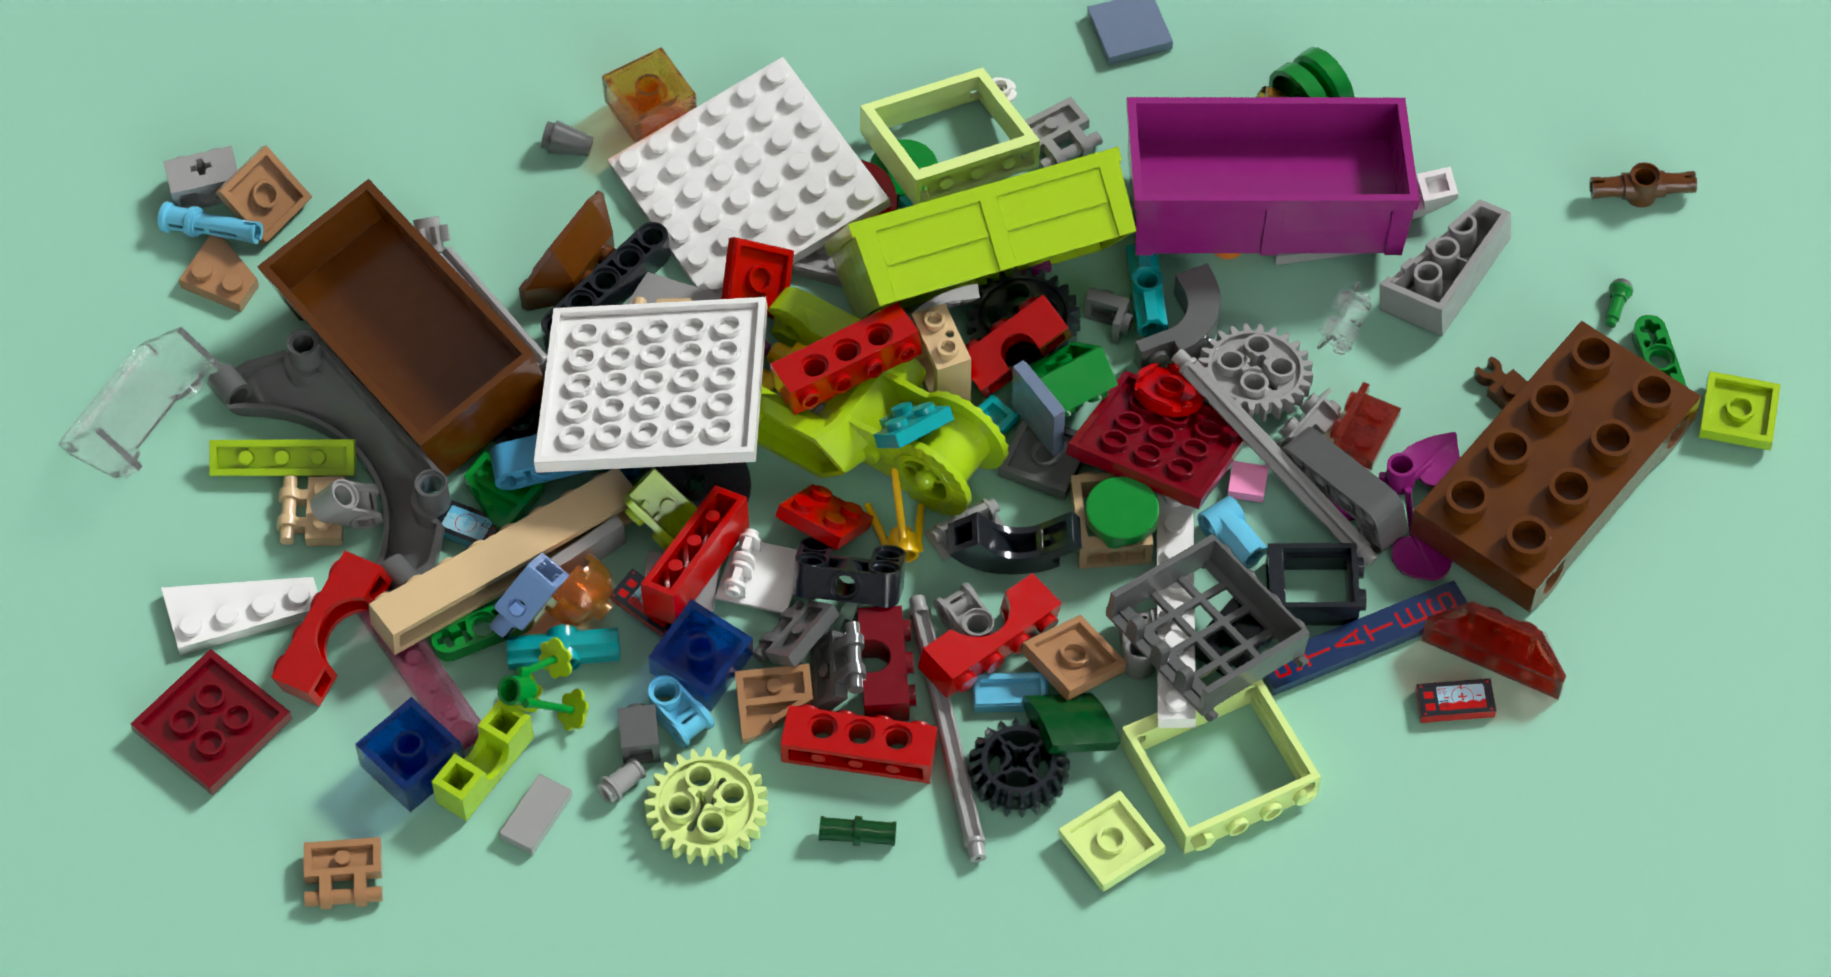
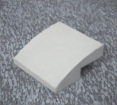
M978 284L967 285L942 293L916 307L907 315L911 320V314L944 303L947 308L965 306L980 298Z

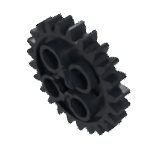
M1014 267L1010 277H1007L1003 271H1000V281L998 282L988 277L986 279L988 289L978 287L980 298L970 303V309L972 310L966 311V319L969 322L966 324L967 335H971L970 341L974 339L980 341L991 333L990 328L993 323L1003 318L1009 320L1020 312L1019 307L1025 301L1032 297L1038 299L1044 294L1072 334L1070 339L1049 354L1069 343L1077 342L1076 332L1081 330L1080 320H1078L1080 318V307H1076V296L1069 295L1068 284L1058 287L1059 280L1057 275L1046 280L1044 269L1037 276H1033L1031 267L1026 269L1025 275H1020L1018 269ZM1019 296L1027 298L1021 302L1013 301L1014 298ZM1017 343L1008 350L1006 365L1008 367L1014 366L1023 360L1029 365L1043 358V355L1033 344L1024 346Z

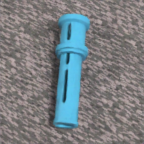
M166 201L162 204L158 213L157 222L159 230L165 233H170L174 230L185 232L188 237L206 234L252 244H258L263 236V225L261 222L205 213L198 206L183 208L176 206L174 202Z

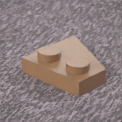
M212 235L207 238L179 279L181 288L239 312L243 311L259 288L255 275L224 238Z
M801 664L796 667L782 666L735 671L742 744L750 743L784 722L788 705L813 704L809 664Z

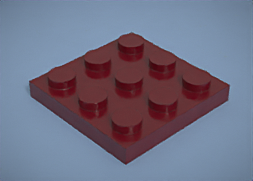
M210 649L130 725L133 732L213 795L291 721L292 716L287 708Z

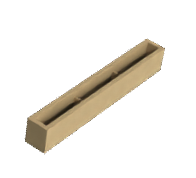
M611 469L606 473L601 472L595 475L590 482L577 489L566 491L554 502L535 508L525 518L516 523L506 524L498 533L485 540L474 542L467 550L460 554L443 559L433 569L422 575L412 576L404 585L391 592H384L377 596L373 602L369 603L372 627L393 654H398L503 595L525 567L540 553L543 552L549 558L555 556L613 516H617L624 526L633 522L625 513L628 506L625 504L623 497L634 486L619 469Z

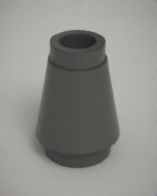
M558 120L555 123L547 121L541 141V148L548 149V153L584 155L589 157L594 137Z

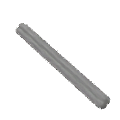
M445 247L444 251L440 253L442 257L531 349L537 358L541 372L544 373L547 363L545 352L453 248Z

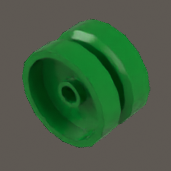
M1310 47L1293 60V63L1284 64L1269 77L1271 97H1355L1350 80L1341 65L1328 52L1319 47Z

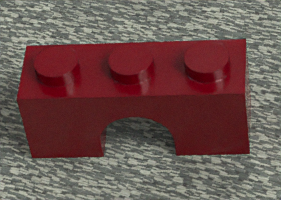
M902 605L888 608H857L860 633L863 634L865 648L861 651L862 659L877 658L887 663V666L880 671L866 673V679L863 680L864 716L874 717L876 715H883L896 721H910L909 707L917 706L915 684H908L907 674H914L913 651L905 652V642L911 641L910 619L903 620Z

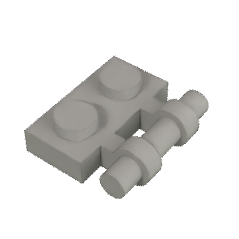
M1071 97L1025 120L1040 140V153L1044 152L1047 156L1039 161V169L1069 161L1079 155L1081 157L1093 152L1094 147L1103 143L1097 131L1088 136L1085 135L1083 131L1089 128L1090 120ZM1067 139L1073 142V144L1063 149H1060L1057 145Z

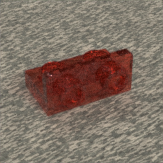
M1363 382L1357 393L1354 391L1350 393L1344 407V411L1347 413L1343 420L1340 418L1336 419L1330 433V438L1334 439L1336 446L1358 463L1372 470L1400 417L1401 408L1368 395L1370 384Z

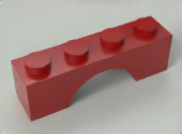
M345 550L340 559L331 566L329 578L322 590L313 597L307 616L303 623H300L295 628L292 641L285 654L277 659L271 676L282 691L318 707L321 706L338 676L331 668L327 658V643L332 631L345 618L356 613L370 612L369 603L373 602L380 594L386 592L392 582V579L381 565Z
M1031 573L1005 591L999 610L1004 624L1001 629L991 635L982 637L966 636L950 629L923 648L918 669L946 698H949L957 691L963 693L976 682L978 676L986 671L987 673H992L998 669L1008 655L1013 652L1015 654L1021 653L1023 642L1054 628L1059 621L1057 617L1062 603Z

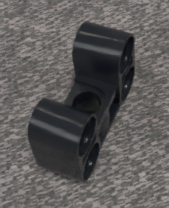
M813 537L805 538L800 542L795 555L793 593L804 599L861 603L882 608L896 606L900 601L904 588L906 551L898 546L883 545L873 550L871 559L833 555V548ZM846 575L851 577L855 582L848 584L843 582L839 577Z

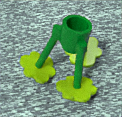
M554 637L548 642L541 643L540 650L542 654H540L538 662L527 667H518L515 675L504 676L498 684V697L504 704L513 705L523 712L533 713L538 709L556 711L557 718L560 722H563V727L566 731H572L573 728L581 729L585 724L589 709L588 702L584 700L585 696L582 689L576 688L571 693H565L562 697V704L539 699V696L543 693V687L540 684H536V678L532 673L541 669L549 670L550 676L554 679L560 676L567 677L572 673V666L570 664L571 652L564 647L563 642L558 637Z

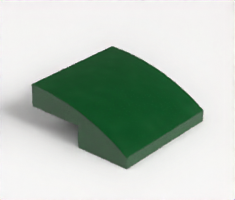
M1082 693L1068 701L1061 694L1030 695L1022 698L1028 721L1032 720V728H1039L1048 754L1113 751L1121 743L1108 712L1092 693Z

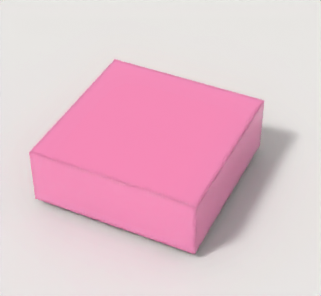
M1233 461L1227 496H1231L1234 499L1263 503L1269 466Z

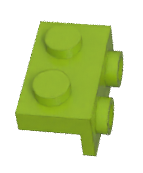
M652 467L623 497L625 504L628 506L625 513L637 525L641 526L645 522L655 531L651 537L665 551L697 510V507L655 467Z

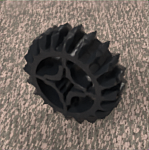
M1015 717L1012 721V726L1007 727L1000 720L997 731L987 727L984 738L977 737L975 749H971L969 753V761L971 763L968 765V773L971 777L973 790H979L978 798L981 802L990 800L989 807L992 811L999 806H1003L1006 817L1011 813L1012 809L1018 810V814L1023 818L1026 809L1030 808L1038 815L1041 807L1040 804L1051 808L1054 797L1060 798L1062 796L1063 786H1066L1069 781V774L1067 772L1070 770V760L1066 757L1067 753L1048 754L1039 728H1032L1031 719L1026 723V726L1020 725V722ZM998 756L1001 766H999L998 772L993 775L988 766L993 758ZM1045 760L1049 771L1041 780L1038 777L1037 769L1039 768V763Z

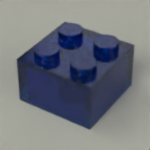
M691 599L648 656L649 670L656 677L662 675L674 677L694 699L703 704L706 709L712 711L735 680V671H741L753 654V638Z
M410 697L355 744L360 766L410 813L434 793L432 780L454 754L463 759L465 758L462 742L413 697Z

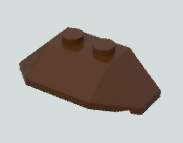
M597 190L594 195L587 199L533 268L531 275L521 284L519 294L522 309L531 311L556 306L616 250L604 193Z

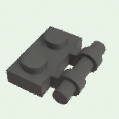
M798 600L791 609L786 608L779 616L780 622L771 632H765L759 639V646L752 655L761 663H764L769 658L772 663L796 667L807 657L808 652L815 643L830 630V626L840 614L833 604L812 600L805 604Z
M847 622L845 624V634L831 630L811 648L813 706L820 710L831 711L848 699V690L853 694L863 692V680L866 679V665L862 663L861 651L865 648L864 636L860 633L859 622Z

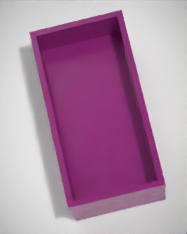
M1126 97L1128 166L1132 215L1136 227V232H1134L1135 255H1153V253H1260V255H1278V253H1384V255H1402L1414 210L1418 209L1420 201L1406 98Z

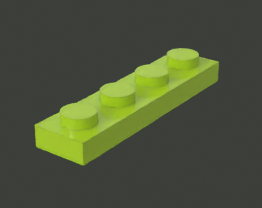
M356 439L209 440V476L356 475Z

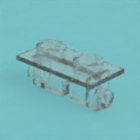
M1355 282L1347 290L1342 288L1332 302L1335 310L1332 315L1325 319L1319 330V333L1322 334L1317 346L1319 350L1328 343L1333 346V351L1339 355H1345L1346 352L1351 351L1360 330L1349 322L1358 327L1362 326L1372 306L1370 302L1371 297L1368 294L1356 292L1361 282Z

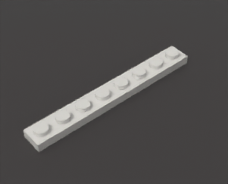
M1157 493L1159 501L1157 566L1194 545L1193 507L1185 506ZM1193 572L1186 576V578L1194 586ZM1178 582L1158 592L1174 609L1193 599ZM1157 605L1158 619L1166 613ZM1194 608L1183 614L1182 617L1195 630ZM1174 621L1157 630V635L1168 643L1170 649L1189 638ZM1194 645L1177 656L1195 672ZM1158 671V728H1196V709Z

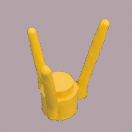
M892 468L891 477L897 527L891 529L888 538L872 504L867 502L864 506L867 513L874 516L872 525L882 546L893 545L903 548L906 551V563L916 560L919 557V553L923 552L922 533L925 506L923 503L918 504L915 531L913 532L911 527L906 526L898 470Z

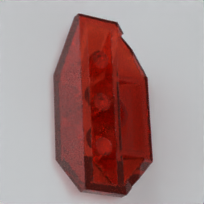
M1474 601L1427 617L1421 641L1559 700L1566 674L1547 633L1538 629L1534 624L1527 621H1519L1505 615L1495 607H1486Z

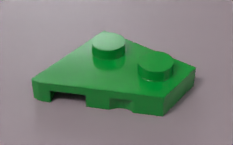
M485 451L464 474L465 486L483 512H485L497 532L506 524L516 523L521 520L545 492L544 482L515 490H501L497 488L494 481L490 454Z

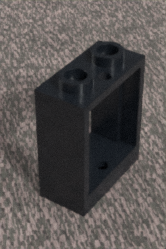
M1268 543L1265 559L1267 589L1277 595L1284 607L1305 625H1344L1359 619L1360 611H1366V589H1359V579L1364 578V558L1357 557L1356 543ZM1284 570H1344L1347 602H1286Z

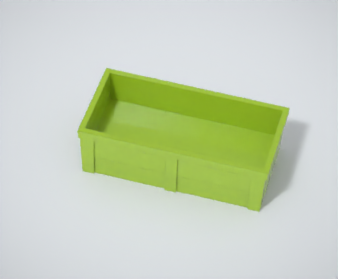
M1119 146L847 224L830 238L824 246L828 257H832L853 316L862 320L897 302L904 309L927 302L952 289L972 284H978V287L987 284L986 279L988 277L994 281H999L1000 271H1003L1007 277L1012 276L1014 267L1021 271L1050 260L1051 265L1103 251L1136 232V227L1120 166L1122 158Z

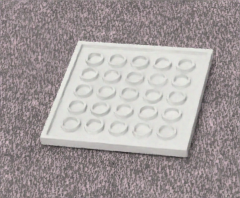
M784 57L774 61L607 159L611 169L649 222H658L667 228L670 252L695 287L721 295L729 238L737 237L794 250V264L823 247L830 238L847 224L873 217L891 206L888 196Z
M766 297L553 308L534 456L536 473L756 462L768 309Z

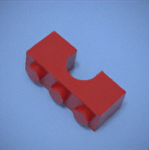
M1044 294L1038 299L1032 297L1025 301L1019 307L1020 312L1009 320L1003 318L996 322L990 328L991 333L980 341L974 339L965 345L971 357V379L986 399L1013 380V374L1006 365L1007 352L1013 345L1020 342L1031 343L1045 357L1072 337L1068 326Z

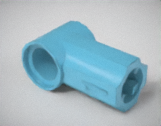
M1227 496L1198 513L1197 521L1204 535L1208 537L1213 534L1222 544L1227 545L1232 550L1234 556L1246 568L1249 569L1256 565L1266 554V545L1246 523L1244 512L1233 497Z

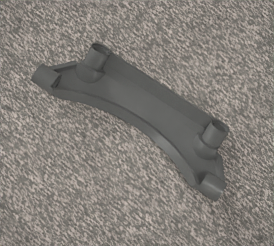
M298 329L292 332L287 339L288 353L282 350L245 361L236 368L232 364H223L217 367L209 375L207 385L232 413L240 416L265 417L297 423L316 430L331 439H356V460L362 465L373 484L377 485L379 489V497L384 515V533L381 551L376 564L381 565L392 579L388 587L390 592L404 585L412 576L422 575L438 565L445 530L444 525L437 518L444 514L451 504L446 476L315 332L309 329ZM431 491H438L437 493H434V494H427V493H429V492H431Z

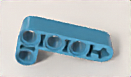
M537 434L497 444L490 450L495 485L501 490H515L592 471L536 473L534 456ZM640 468L619 469L629 481L635 479L640 474Z

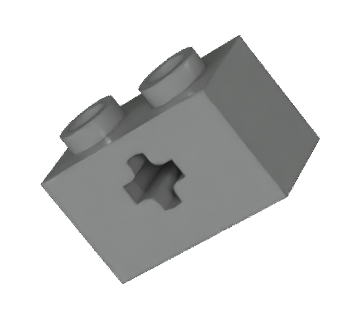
M232 146L213 148L206 152L179 156L175 159L163 161L173 202L176 206L190 208L191 206L205 208L224 203L215 192L237 171Z

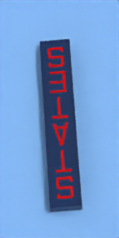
M1454 580L1308 639L1304 656L1309 660L1306 665L1298 667L1292 660L1263 679L1274 696L1468 617L1472 609Z

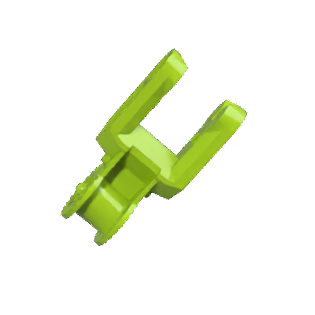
M796 287L785 288L768 308V311L774 316L772 335L780 343L791 348L797 342L808 346L861 320ZM915 357L909 362L901 363L883 372L876 378H870L852 387L843 394L833 396L819 415L808 410L794 415L780 395L763 386L761 387L757 445L819 478L842 476L862 462L890 477L891 469L896 468L899 474L901 490L907 492L910 498L923 503L932 512H939L942 515L955 516L965 512L972 500L967 481L978 468L991 470L1000 467L1009 453L1008 444L1006 443L1005 436L1000 432L999 426L994 424L991 417L984 414L981 408L974 406L969 400L962 399L959 395L951 394L948 391L941 392L938 390L929 393L920 388L926 370ZM905 402H911L912 406H918L926 402H933L934 406H950L954 420L901 448L877 447L873 434L882 430L879 420L891 414L892 407Z

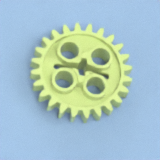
M710 747L706 748L704 757H699L695 749H691V759L685 760L680 754L676 755L677 766L675 767L665 762L663 764L665 775L657 773L653 775L656 786L647 787L650 799L645 800V810L649 812L646 814L647 825L653 826L651 828L653 839L661 837V849L665 850L673 845V857L676 859L685 852L687 853L689 864L694 861L696 856H701L704 866H707L710 856H715L719 864L723 863V854L727 852L733 858H738V846L750 850L749 837L754 839L761 837L758 826H766L767 820L764 813L769 812V804L765 800L767 798V788L761 786V774L752 775V764L748 763L740 767L741 759L738 754L730 761L727 760L725 749L721 750L718 757H712ZM698 780L708 781V783L704 786H696L693 784ZM721 781H725L719 786L718 789H716V787L719 785ZM730 797H738L741 799L739 802L736 803H728L725 801ZM678 809H685L689 811L687 814L684 815L673 814V812ZM697 823V826L695 827V829H694L693 831H689V830H691V829L695 826V824ZM717 826L721 828L719 831L715 833H709L705 831L708 827Z

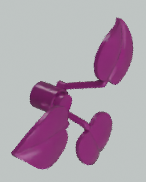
M1456 432L1434 435L1415 442L1402 453H1395L1390 456L1387 461L1386 472L1379 473L1380 480L1391 487L1397 495L1405 496L1410 536L1402 537L1395 542L1392 549V561L1401 573L1412 578L1428 581L1441 580L1448 574L1451 568L1452 561L1412 535L1410 528L1413 518L1412 489L1415 481L1419 479L1425 486L1434 488L1459 460L1460 454ZM1332 502L1333 505H1334L1349 521L1355 520V519H1354L1353 517H1351L1348 513H1346L1343 509H1341L1338 505H1336L1334 502Z

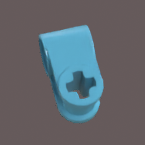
M662 675L650 682L648 687L649 705L655 704L657 721L681 748H687L690 745V740L705 728L710 730L714 727L715 723L709 711L703 704L694 699L677 679L672 676ZM664 695L671 696L673 698L672 700L667 702H662L658 700L659 697Z

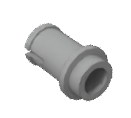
M630 758L610 776H602L600 784L597 785V790L606 802L610 804L614 801L620 802L623 799L622 794L641 779H644L646 772L636 759Z

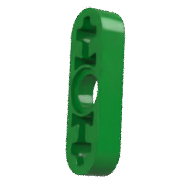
M1654 315L1639 317L1635 322L1632 332V341L1637 355L1650 363L1649 359L1653 356L1665 358L1669 365L1658 369L1687 387L1664 321ZM1644 329H1648L1651 334H1655L1653 345L1651 346L1650 336L1648 332H1643Z
M494 605L468 614L433 633L431 643L435 656L442 661H455L506 641L505 638L499 636L493 630L486 636H478L473 632V628L478 623L487 622L491 624L499 612L495 610ZM535 619L523 631L516 627L510 636H519L528 632L533 627ZM464 630L467 631L469 640L465 642L464 635L462 636V631ZM450 638L454 642V646L448 648L446 644H443V639Z

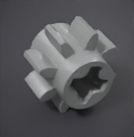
M439 216L413 220L414 227L438 252L444 251L443 242L450 241L448 224L440 225Z

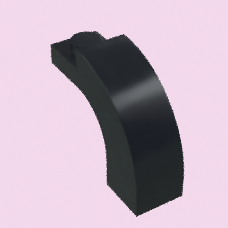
M1071 511L1034 526L1008 527L996 524L979 512H975L948 523L949 556L970 568L995 574L1017 575L1050 570L1060 566V557L1082 549L1080 517Z

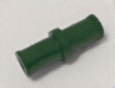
M820 816L819 841L853 842V846H860L861 843L895 846L897 822L862 820V816H855L854 819Z

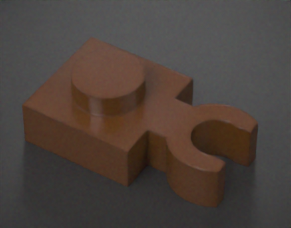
M1490 357L1487 367L1492 372L1486 373L1480 367H1476L1474 378L1479 384L1490 386L1486 396L1503 410L1527 383V380L1514 369L1505 374L1502 371L1500 361Z

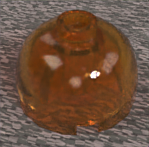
M591 553L585 556V559L590 562L587 567L584 568L578 565L552 598L558 602L553 608L547 604L544 608L546 613L562 624L580 627L587 625L594 618L601 622L614 606L609 601L614 591V579L609 569Z

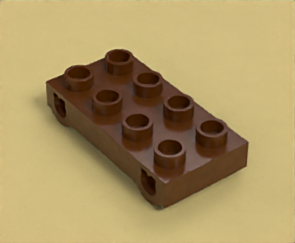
M1581 320L1414 509L1410 533L1511 601L1531 612L1552 593L1566 570L1658 462L1665 459L1678 445L1689 426L1695 420L1702 396Z

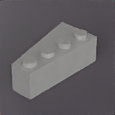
M1479 199L1448 226L1446 233L1438 239L1434 237L1425 245V250L1414 260L1409 258L1400 266L1401 271L1392 278L1387 277L1379 284L1380 310L1443 336L1511 239V212Z

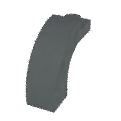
M1208 263L1175 275L1174 296L1185 316L1174 327L1135 341L1134 362L1139 371L1141 368L1154 363H1159L1158 367L1165 365L1181 349H1184L1191 358L1195 357L1198 360L1202 347L1207 348L1208 339L1215 338L1219 321L1220 290Z

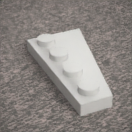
M313 577L161 588L180 656L303 621L310 610L313 597L318 593Z

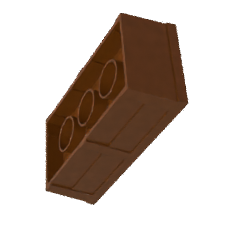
M369 178L257 266L300 322L303 320L446 477L542 400L544 377L535 354Z

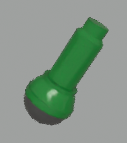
M1624 278L1613 280L1609 286L1611 301L1605 317V324L1610 328L1616 327L1617 322L1620 320L1624 303L1633 295L1631 282Z

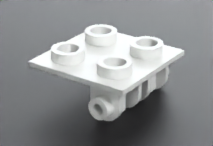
M751 528L746 529L745 533L740 534L739 542L729 554L715 599L782 614L786 608H789L793 596L794 563L797 550L761 542L758 531Z

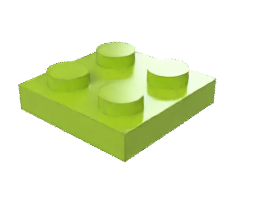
M1709 371L1698 437L1770 451L1774 438L1781 384Z

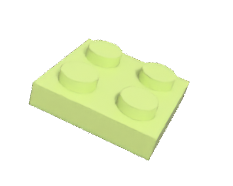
M1121 790L1058 830L1060 839L1102 892L1163 855L1166 848Z

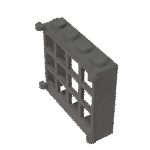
M1213 534L1110 593L1108 607H1106V616L1200 715L1204 716L1209 722L1218 718V713L1214 710V707L1292 660L1298 667H1303L1309 661L1304 656L1310 635L1305 624L1300 619L1295 618L1284 607L1279 597L1271 593L1258 580L1255 573L1247 569L1234 556L1232 550L1227 545L1222 544ZM1200 568L1206 569L1219 582L1203 593H1200L1186 578V576ZM1178 582L1193 599L1174 609L1158 592ZM1227 590L1242 607L1224 617L1208 600ZM1151 598L1166 614L1147 625L1143 617L1138 615L1132 607ZM1200 605L1216 622L1197 633L1182 615ZM1250 613L1265 630L1246 640L1231 623ZM1174 621L1189 638L1170 649L1168 643L1162 640L1154 631ZM1223 629L1239 646L1219 656L1204 639ZM1270 637H1273L1279 643L1262 654L1254 648ZM1197 645L1212 662L1194 672L1177 655ZM1245 652L1252 658V660L1235 670L1227 664ZM1218 668L1225 674V676L1208 686L1200 680Z

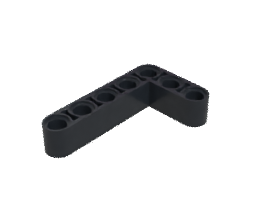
M649 222L642 225L553 308L622 305L633 295L647 272L655 274L669 260L670 248L667 228L658 222ZM553 308L543 317L541 322L543 343L547 352Z

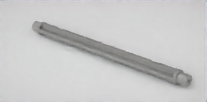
M1184 349L1175 353L1171 360L1180 368L1179 372L1207 399L1210 405L1249 447L1269 465L1270 469L1311 513L1331 531V534L1340 543H1356L1357 557L1364 558V565L1366 567L1374 563L1378 555L1369 547L1370 543L1235 399L1218 384V381L1195 357L1191 358Z
M915 595L909 599L911 608L909 616L912 620L921 657L923 648L936 640V635L931 618V610L926 605L925 597L923 595ZM925 676L962 832L964 849L968 850L971 862H981L986 859L984 848L986 840L981 828L951 698H946Z

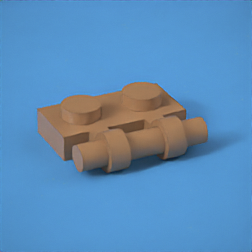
M380 837L304 843L305 883H319V891L304 892L305 907L320 906L321 910L333 909L334 905L355 904L356 907H366L368 902L383 901L382 886L367 887V879L383 878L382 841ZM354 880V888L333 890V882Z

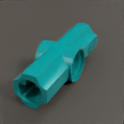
M1134 242L1126 246L1125 251L1131 287L1130 302L1134 308L1137 334L1146 338L1168 329L1162 288L1163 274L1159 268L1157 253H1153V255H1135Z
M561 624L549 628L544 634L509 636L506 639L509 670L527 667L538 662L539 656L542 654L540 650L541 643L548 642L554 637H558L563 642L564 647L571 652L570 664L572 672L580 668L581 664L620 661L621 658L618 627L579 631L578 628L572 625Z

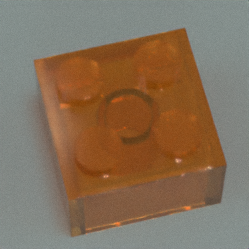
M662 47L602 75L604 100L635 143L697 107L696 93Z

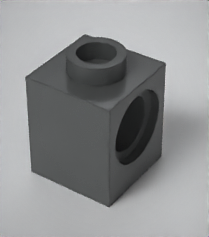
M635 703L625 708H617L623 764L630 758L636 759L640 764L661 762L655 704Z

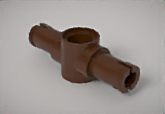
M1641 162L1634 165L1630 172H1622L1619 176L1590 177L1589 190L1591 199L1621 197L1622 200H1627L1635 207L1644 208L1652 205L1656 198H1663L1666 194L1696 193L1697 177H1695V171L1665 173L1664 170H1659L1651 163Z

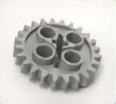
M1244 324L1243 331L1241 332L1234 326H1230L1229 335L1218 331L1217 340L1209 338L1207 348L1202 347L1198 361L1252 419L1254 414H1259L1264 422L1267 419L1268 413H1272L1274 417L1280 419L1282 409L1292 414L1294 405L1301 406L1303 404L1304 397L1309 396L1314 373L1312 372L1313 362L1307 361L1309 352L1299 351L1300 341L1289 343L1290 334L1286 333L1279 337L1276 335V327H1273L1269 332H1264L1262 324L1257 326L1256 331H1251L1248 324Z

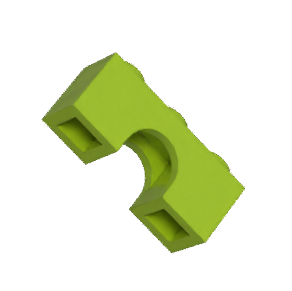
M500 698L477 725L479 734L471 752L464 759L454 754L432 780L436 803L465 821H468L534 739L531 716L513 705L504 704Z

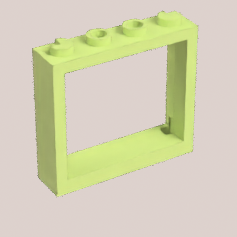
M983 67L860 106V133L914 205L1039 167V138ZM979 99L1010 140L919 169L889 128Z
M1262 679L1214 707V710L1218 713V717L1251 704L1296 778V781L1190 828L1144 750L1193 728H1158V712L1122 727L1121 747L1184 854L1195 849L1196 851L1205 850L1212 846L1217 839L1226 835H1239L1249 825L1262 819L1264 821L1272 820L1279 816L1284 809L1293 805H1306L1318 795L1321 776ZM1196 710V727L1209 722Z

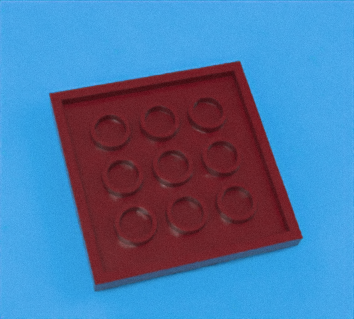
M1124 370L1117 379L1118 385L1108 391L1109 395L1100 401L1069 441L1066 455L1076 458L1082 463L1107 471L1116 477L1125 476L1149 486L1154 492L1199 510L1246 442L1211 405L1204 402L1198 412L1184 417L1162 416L1149 411L1138 402L1134 395L1136 374Z

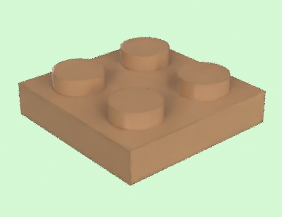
M267 145L262 146L215 192L238 219L262 223L263 236L261 241H259L260 244L267 243L312 198L310 193Z
M1081 614L1023 642L1021 653L1067 701L1124 673L1127 662Z

